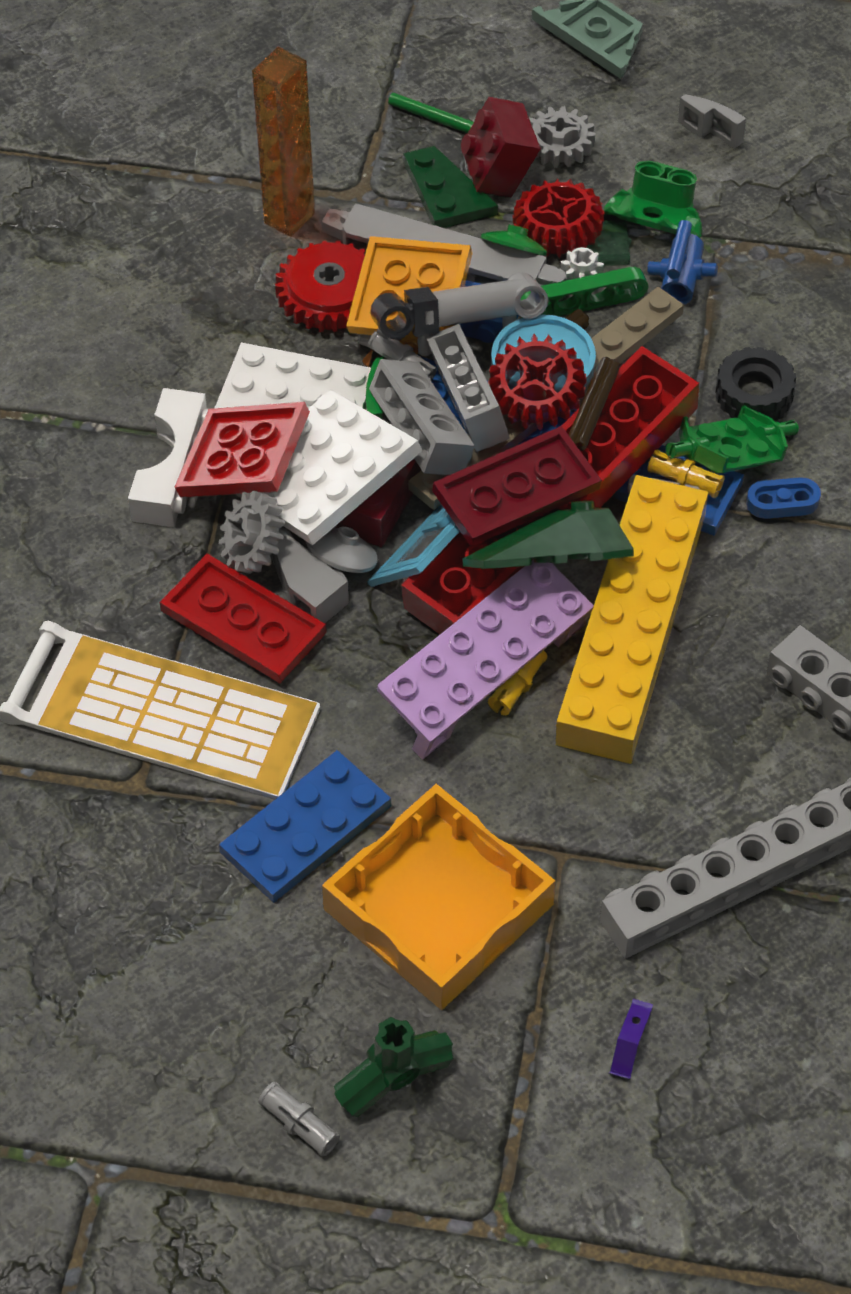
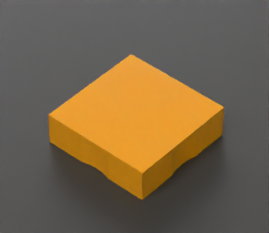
M435 784L404 811L381 838L363 848L322 884L323 907L328 914L442 1011L554 905L556 880L513 845L493 835L476 815L439 785Z

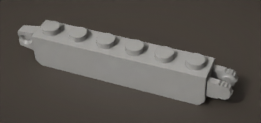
M356 203L351 212L329 209L322 220V232L343 240V244H354V248L357 250L364 248L366 251L370 236L471 245L473 254L466 280L486 284L506 281L517 273H527L533 276L540 286L558 282L562 283V281L567 280L566 272L561 270V268L557 269L555 266L546 264L547 257ZM563 296L558 301H562L566 296Z

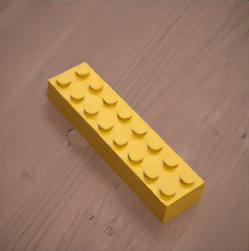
M635 475L620 522L621 529L634 548V556L608 559L557 718L555 745L629 764L632 763L703 526L708 491Z

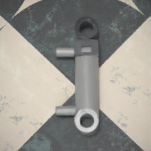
M517 273L506 281L432 292L429 287L404 290V301L394 293H385L374 300L370 313L385 337L401 339L412 332L418 339V354L429 356L431 351L426 337L439 333V327L502 318V328L504 329L507 325L516 321V315L525 319H532L541 315L547 307L548 296L533 276L527 273ZM528 291H531L530 295L526 299L521 300L523 294H525ZM396 311L398 312L394 319L386 321L388 315Z

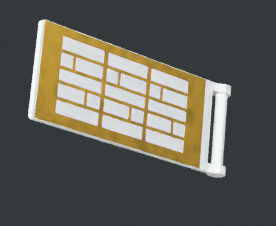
M51 621L43 622L38 631L40 638L9 699L0 706V720L4 723L29 726L272 799L278 798L286 791L320 712V703L69 631ZM64 643L30 712L21 709L53 644Z

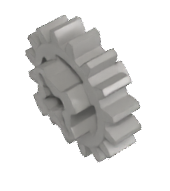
M562 106L560 111L556 112L552 107H548L547 114L537 111L536 119L529 118L541 148L536 158L541 157V164L544 165L548 161H552L553 166L557 168L560 162H564L567 167H571L572 160L582 163L584 155H591L592 147H595L596 133H594V123H588L587 115L578 117L577 109L568 113L565 106Z
M252 491L251 494L243 492L241 501L237 499L232 501L234 509L232 512H225V524L220 526V529L225 531V534L219 540V544L225 546L221 557L228 559L226 564L228 567L251 574L252 571L259 573L261 572L262 564L267 566L271 564L270 554H278V542L284 538L279 533V528L285 524V520L278 519L283 509L280 506H276V498Z

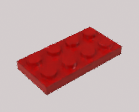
M206 554L160 601L161 612L278 683H281L327 633L324 622L233 568L228 567L209 554Z

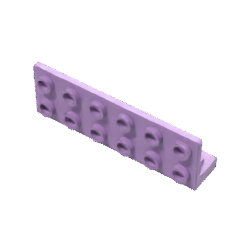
M532 560V565L523 567L380 682L377 691L415 730L417 738L412 750L423 760L450 738L457 721L549 645L554 643L557 647L561 646L584 627L594 605L552 563H534Z

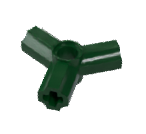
M390 1017L378 1024V1034L375 1037V1043L369 1047L366 1053L368 1058L333 1086L335 1089L334 1095L341 1106L352 1116L359 1117L388 1092L406 1087L419 1075L447 1068L454 1059L452 1054L453 1043L446 1032L438 1033L436 1030L415 1035L412 1026L407 1020L400 1021Z

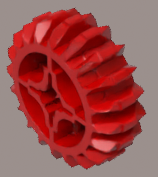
M557 178L555 183H548L544 180L542 186L532 185L530 192H522L521 198L516 200L512 218L513 225L529 229L527 237L536 241L547 251L545 257H548L550 254H557L558 258H560L561 254L568 251L572 252L574 249L586 248L587 245L595 244L596 238L601 236L603 229L604 211L602 210L600 197L594 194L592 188L586 189L583 182L574 185L571 179L564 183L560 182Z
M533 334L531 342L525 343L519 336L517 347L506 344L504 348L505 354H496L495 365H491L489 369L490 378L488 384L497 400L502 416L508 414V419L512 425L521 419L525 430L531 423H536L537 428L541 431L544 426L543 422L549 421L553 427H556L558 424L557 417L568 420L570 410L577 411L580 407L579 399H584L586 394L584 386L587 383V376L584 373V363L581 359H577V353L574 348L566 350V344L563 339L553 344L550 335L544 341H538V337ZM518 371L520 379L516 382L517 386L510 389L508 386L509 381ZM564 375L566 383L557 393L554 385L558 383V378Z

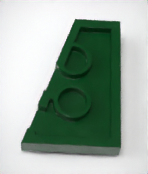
M435 146L403 153V163L432 225L446 228L498 215V205L486 193L477 192L473 181Z

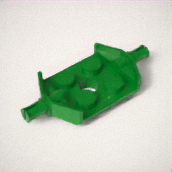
M742 406L738 418L703 423L690 427L688 417L684 416L679 429L680 442L668 443L666 454L671 459L686 455L690 460H695L716 473H725L783 461L788 448L785 436L796 435L799 426L795 420L775 422L772 418L747 406Z

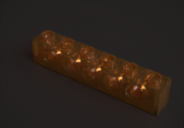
M277 47L252 70L264 223L292 237L315 214L307 60Z

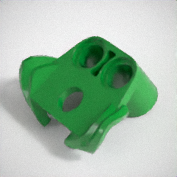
M655 161L638 162L635 166L632 188L627 191L621 189L610 198L603 209L604 216L613 215L618 219L676 234L679 222L687 220L692 224L690 234L701 238L702 223L698 212L693 208L697 177L688 170ZM651 212L658 214L660 217L651 218L644 214Z

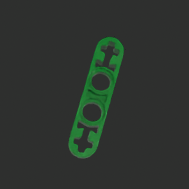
M627 267L562 281V283L542 285L541 287L547 293L548 301L550 302H548L546 309L541 315L564 316L573 313L577 309L587 311L639 299L647 292L648 282L640 268ZM602 287H606V288H605L602 292H600V293L591 294V293H592L593 291H595L596 289H599V288H602ZM528 291L525 294H523L521 300L526 299L530 295L531 291ZM569 294H572V295H573L572 297H570V298L567 299V300L560 301V302L558 301V300H559L560 298H562L563 296H566V295H569Z

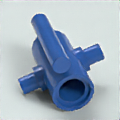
M682 220L678 224L669 258H662L661 262H648V275H660L661 279H663L661 289L684 305L692 300L697 280H703L704 277H717L718 273L717 263H705L704 259H702L704 243L698 236L690 234L692 224L687 220Z

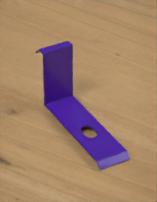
M633 999L617 1039L609 1074L630 1080L638 1044L653 1004ZM637 1017L640 1019V1023L635 1024L632 1022V1019Z

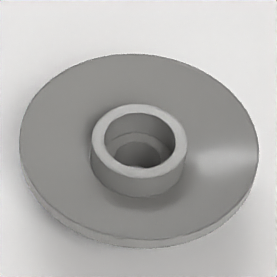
M333 527L314 545L306 541L308 549L322 562L342 571L365 573L371 571L376 566L378 560L372 546L359 537L355 530L349 527Z

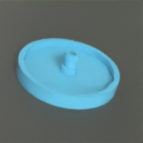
M539 315L532 319L520 318L501 330L494 340L491 365H495L497 353L505 354L504 348L506 344L517 347L519 336L525 343L531 342L533 334L538 337V341H544L550 335L553 344L563 339L566 344V350L574 348L577 353V359H581L584 363V373L587 376V383L584 387L589 384L593 377L596 361L594 343L583 328L568 319L554 315ZM518 371L509 381L508 386L510 389L517 386L516 382L520 379ZM561 375L558 378V383L554 385L557 393L566 383L564 375Z

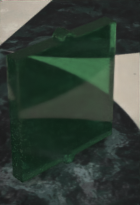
M603 221L601 236L596 238L594 245H587L586 247L594 253H599L598 262L604 263V266L630 265L629 247L631 246V238H628L626 221Z

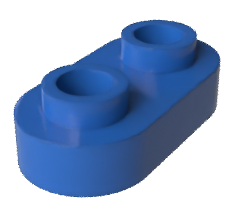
M808 478L758 481L750 486L746 505L748 510L759 518L808 515L818 508L821 490L814 481Z

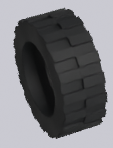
M746 347L740 351L736 350L729 357L726 356L723 359V364L719 366L715 390L717 403H720V408L723 412H727L731 418H738L742 406H747L773 420L780 419L786 411H789L793 402L796 386V373L793 372L794 367L791 363L787 362V358L783 355L780 356L771 349ZM743 377H762L773 384V390L769 394L753 395L739 389L738 382Z

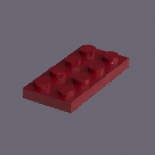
M560 426L433 482L432 492L469 545L473 547L599 490L602 480L564 428Z

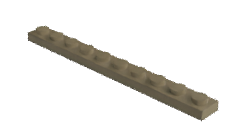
M659 286L591 338L596 351L594 374L600 360L604 357L616 359L619 364L626 360L641 346L645 345L683 315L684 304ZM591 381L585 387V391L589 388ZM508 414L504 415L503 419L510 439L475 452V449H473V455L468 461L466 468L518 445L538 429L536 423H531L525 430L521 419L512 425L508 419ZM421 470L408 480V490L435 510L441 503L432 492L433 482L449 475L423 473Z

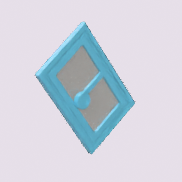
M442 505L432 512L367 581L369 586L373 587L420 574L460 532Z

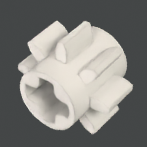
M581 247L574 249L572 252H567L566 261H561V270L566 272L567 280L603 273L604 263L598 262L599 253H594L588 248Z

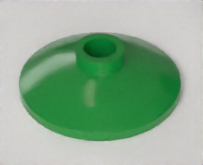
M509 224L507 231L482 233L480 237L484 240L544 256L547 255V251L540 244L527 237L529 229Z

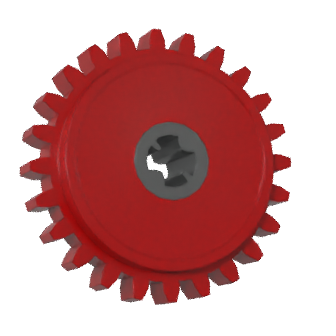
M323 241L315 245L310 243L309 247L305 249L298 248L295 256L288 255L287 264L281 263L279 265L280 273H276L275 284L279 308H284L285 316L293 315L295 324L303 322L306 324V329L314 327L318 328L319 332H323L325 329L337 332L338 329L347 328L348 317L366 253L365 249L357 250L352 243L346 245L340 241H336V243Z

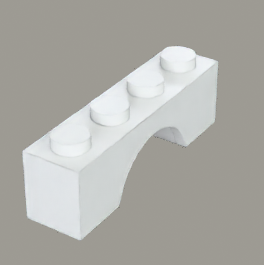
M163 388L155 412L157 436L168 443L173 450L158 465L136 471L128 496L132 522L174 527L178 513H184L187 497H180L174 486L208 411L204 393Z

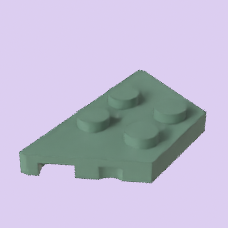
M607 0L560 1L559 8L543 11L541 6L532 9V20L617 77L622 78L642 35L643 23Z

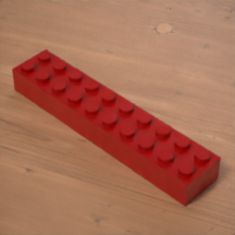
M641 346L619 368L587 448L581 451L602 480L600 489L574 501H594V507L601 508L653 455L654 451L658 450L681 426L683 417L687 416L689 418L698 409L699 382ZM579 409L562 425L568 435ZM571 502L473 547L469 545L462 533L459 532L420 574L409 576L401 584L404 609L438 634H441L525 567L489 569L464 567L463 558L555 510L571 509Z

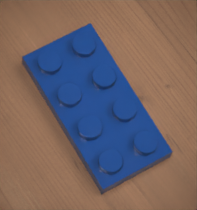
M336 750L219 844L220 853L274 903L392 806L391 797Z

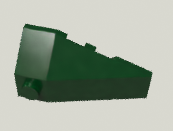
M594 501L571 502V509L555 510L463 558V566L481 569L532 565V559L534 563L555 564L568 563L567 559L607 560L634 556V548L609 508H595Z

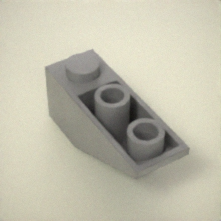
M281 527L279 528V533L284 538L278 542L277 548L279 552L278 554L271 553L270 556L287 601L326 623L349 604L348 580L340 570L332 569L319 560L308 548L298 543L286 528Z

